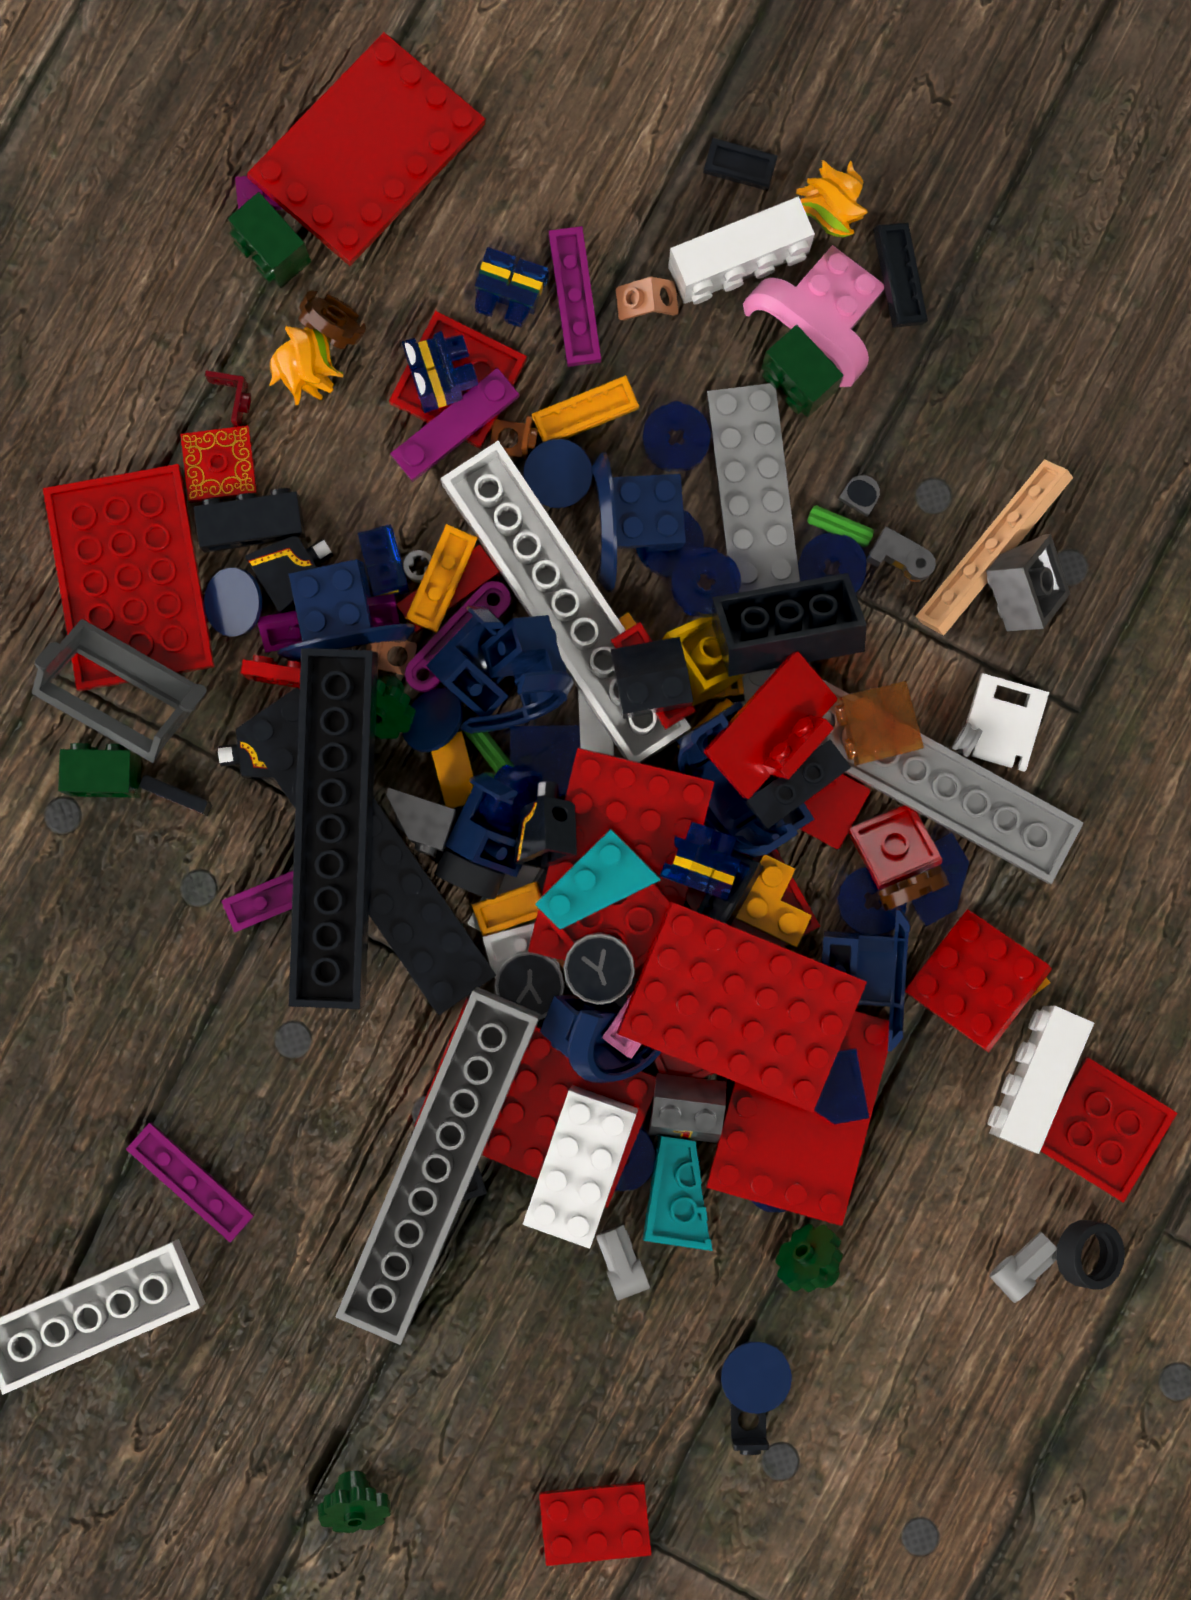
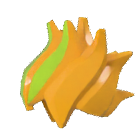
M822 160V168L819 169L822 178H808L807 183L810 185L798 188L796 194L805 196L800 201L806 215L816 220L827 234L842 238L853 235L854 229H851L849 224L863 219L864 215L867 214V209L856 203L863 187V179L854 170L852 161L849 162L846 173L833 169L825 160Z
M286 326L285 330L290 340L281 345L270 360L272 378L269 386L274 385L281 379L293 394L295 405H299L302 390L318 400H322L323 396L318 392V389L328 393H332L334 390L332 388L334 384L328 376L343 378V372L335 369L332 364L327 337L317 329L312 330L307 327L301 329Z

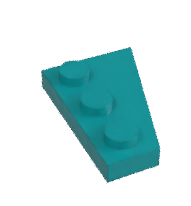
M610 829L535 905L559 929H562L660 881L661 878Z
M659 1135L642 1240L713 1251L707 1226L708 1218L703 1201L702 1180L695 1141Z

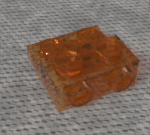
M907 681L872 688L837 699L839 705L835 706L836 719L839 726L844 725L848 738L844 740L845 753L848 760L853 759L855 766L924 748Z

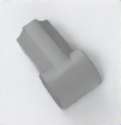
M624 1224L597 1234L596 1238L608 1267L607 1275L617 1301L650 1289L641 1261L636 1259Z
M1039 1232L1014 1256L1010 1255L999 1263L990 1273L989 1277L1013 1303H1016L1032 1290L1036 1284V1279L1057 1260V1247L1042 1232Z

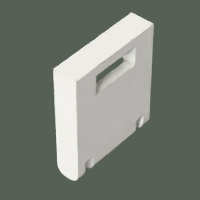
M981 673L966 721L971 724L973 730L979 728L983 731L972 751L971 757L1012 768L1015 757L1018 755L1021 756L1018 770L1025 772L1049 692ZM997 685L1028 694L1024 707L993 698ZM958 749V753L963 754V751Z

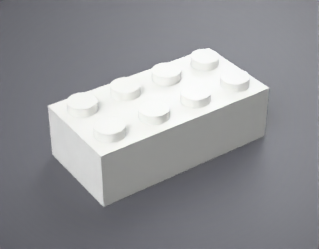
M798 196L670 248L668 268L683 303L686 304L693 301V304H699L710 299L715 291L723 288L726 292L734 290L744 284L743 280L752 276H756L757 279L764 278L772 274L777 266L785 263L788 266H793L804 261L807 258L806 255L810 252L815 233Z
M1043 1006L1041 1011L1036 1009L1028 1027L1033 1030L1027 1043L1024 1041L1021 1043L1015 1056V1061L1019 1062L1014 1075L1008 1074L1002 1086L1001 1093L1005 1094L1001 1106H995L988 1119V1125L992 1126L989 1134L1028 1151L1040 1153L1094 1022L1057 1006Z
M574 1085L571 1086L523 1225L590 1249L639 1108Z

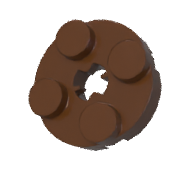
M318 291L307 292L299 306L301 314L298 319L301 324L312 330L317 329L327 336L330 344L339 349H345L347 344L354 345L360 341L366 331V325L363 323L360 327L356 322L359 318L356 311L343 301L329 294L322 299L315 297Z
M941 865L877 892L884 911L922 897L931 891L934 892L950 883Z

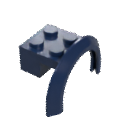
M601 452L591 467L592 478L595 477L598 490L601 522V558L596 575L599 583L609 593L613 591L616 583L617 549L646 547V552L681 550L686 543L681 474L612 477L608 455L606 452Z
M358 559L289 573L302 642L278 650L277 653L289 661L301 662V648L344 649L380 642H405L415 631L416 625L394 624L373 627L367 597H371L364 562Z
M468 605L466 609L473 617L426 666L478 716H490L507 699L508 695L498 685L504 677L490 678L481 645L493 635L496 636V632L502 629L505 624L485 606Z
M549 615L513 618L496 632V636L493 635L481 645L490 678L514 676V682L517 685V692L520 695L523 707L502 714L469 718L460 726L462 730L472 734L520 725L553 711L566 700L574 680L572 675L566 671V665L561 658L557 645L556 632L552 628Z
M488 772L470 777L469 782L474 786L445 846L471 862L517 877L522 865L514 863L517 840L514 834L519 825L522 807L537 800L538 793Z
M896 907L894 936L824 931L822 963L867 981L858 1005L890 1007L888 1051L890 1052L903 1039L910 922L900 907Z
M576 995L554 996L540 1030L551 1042V1046L561 1051L569 1059L572 1068L580 1077L596 1083L614 1082L629 1078L645 1069L661 1054L660 1051L646 1046L631 1059L602 1038L622 1009L614 1001L597 1005L585 1002Z

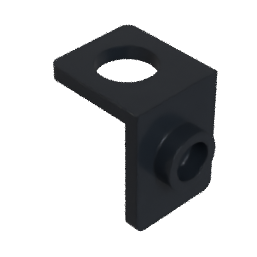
M731 1403V1444L733 1450L740 1451L741 1455H759L761 1450H769V1443L766 1438V1412L757 1414L759 1422L754 1429L745 1430L738 1423V1417L743 1411Z

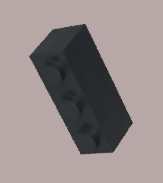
M290 488L274 489L270 491V495L257 497L256 493L240 494L236 496V500L223 502L222 498H211L203 500L200 506H194L199 547L204 553L275 543L296 535L299 539L306 538L300 497L296 491L291 492Z

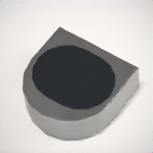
M859 475L851 479L838 500L868 517L878 501L880 488L872 477Z

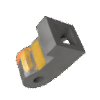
M888 527L882 530L866 559V562L876 567L884 560L902 570L904 576L914 582L925 580L931 575L936 566L935 558L929 550Z

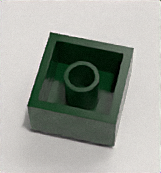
M260 192L255 194L227 218L232 228L229 234L235 241L233 242L245 258L252 255V260L257 265V271L269 284L274 280L282 288L311 263L303 240Z
M797 324L766 351L761 368L764 371L762 376L768 384L770 383L775 389L779 387L787 396L785 401L788 406L797 414L802 412L807 418L838 391L844 376Z
M70 743V749H60L59 792L71 797L141 798V788L139 787L142 773L141 756L120 744H105V750H98L97 747H91L92 744Z

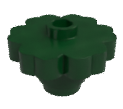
M384 675L377 679L375 735L381 739H396L400 732H408L416 710L408 705L410 697L404 693L403 683L398 678L390 675Z
M808 1224L801 1229L795 1230L791 1236V1241L785 1242L779 1249V1254L775 1260L776 1264L780 1267L777 1277L794 1292L801 1288L806 1292H811L819 1287L828 1288L832 1286L840 1274L839 1264L843 1258V1253L838 1248L841 1244V1239L824 1224L817 1228Z
M348 1471L339 1475L335 1491L332 1494L325 1495L323 1497L324 1502L317 1506L318 1520L321 1526L332 1527L334 1532L354 1533L359 1529L372 1530L377 1526L383 1525L385 1518L391 1515L388 1495L386 1493H376V1489L370 1487L366 1474L360 1471Z

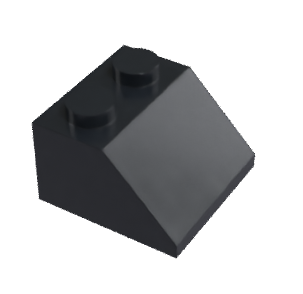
M680 637L610 649L623 719L692 707L693 696Z

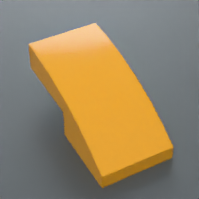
M461 731L457 732L453 739L445 746L431 751L445 806L452 809L465 805L474 786L469 782L470 777L474 775Z

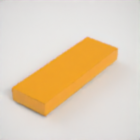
M448 524L445 525L405 620L434 633L438 632L478 539L477 537Z

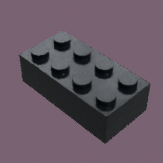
M849 573L712 597V626L728 677L778 668L794 652H799L807 662L865 652L867 624Z

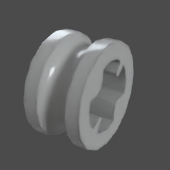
M415 550L406 556L403 564L404 571L411 581L421 583L424 574L418 575L417 571L412 573L410 568L415 565V559L421 558L422 563L425 560L429 563L432 557L426 551Z
M966 722L955 739L952 749L955 751L961 749L963 755L968 757L983 731L979 728L973 730L971 724Z

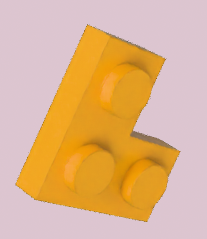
M763 855L759 863L764 867L735 918L797 947L812 915L781 901L795 868L768 855Z

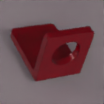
M205 371V377L209 383L237 388L231 422L234 427L241 426L243 413L248 414L251 405V393H247L248 383L245 377Z

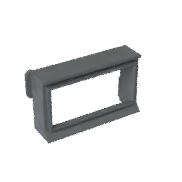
M83 619L78 622L60 644L57 642L49 643L34 662L35 667L38 668L32 690L34 696L151 763H154L161 749L190 713L195 710L197 704L207 691L205 686L193 683ZM79 653L176 710L155 734L154 739L151 740L51 682L75 654Z

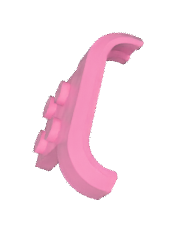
M832 245L796 287L782 279H764L746 298L743 307L745 315L748 317L756 310H763L773 315L790 329L797 324L844 375L839 387H851L864 372L869 362L868 352L863 341L851 329L878 299L885 287L877 278Z

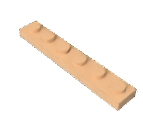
M1044 459L919 611L916 618L923 625L944 636L988 583L986 571L1000 554L1020 544L1073 479L1070 472Z

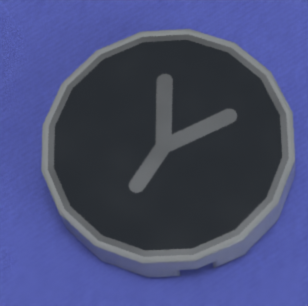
M601 932L587 934L577 940L568 951L564 964L565 980L573 994L585 1002L597 1005L611 1003L623 996L631 986L635 972L633 955L627 945L620 939Z
M530 952L517 953L507 959L497 972L495 981L496 995L540 1013V1019H543L548 1013L554 996L563 995V975L557 964L547 956Z

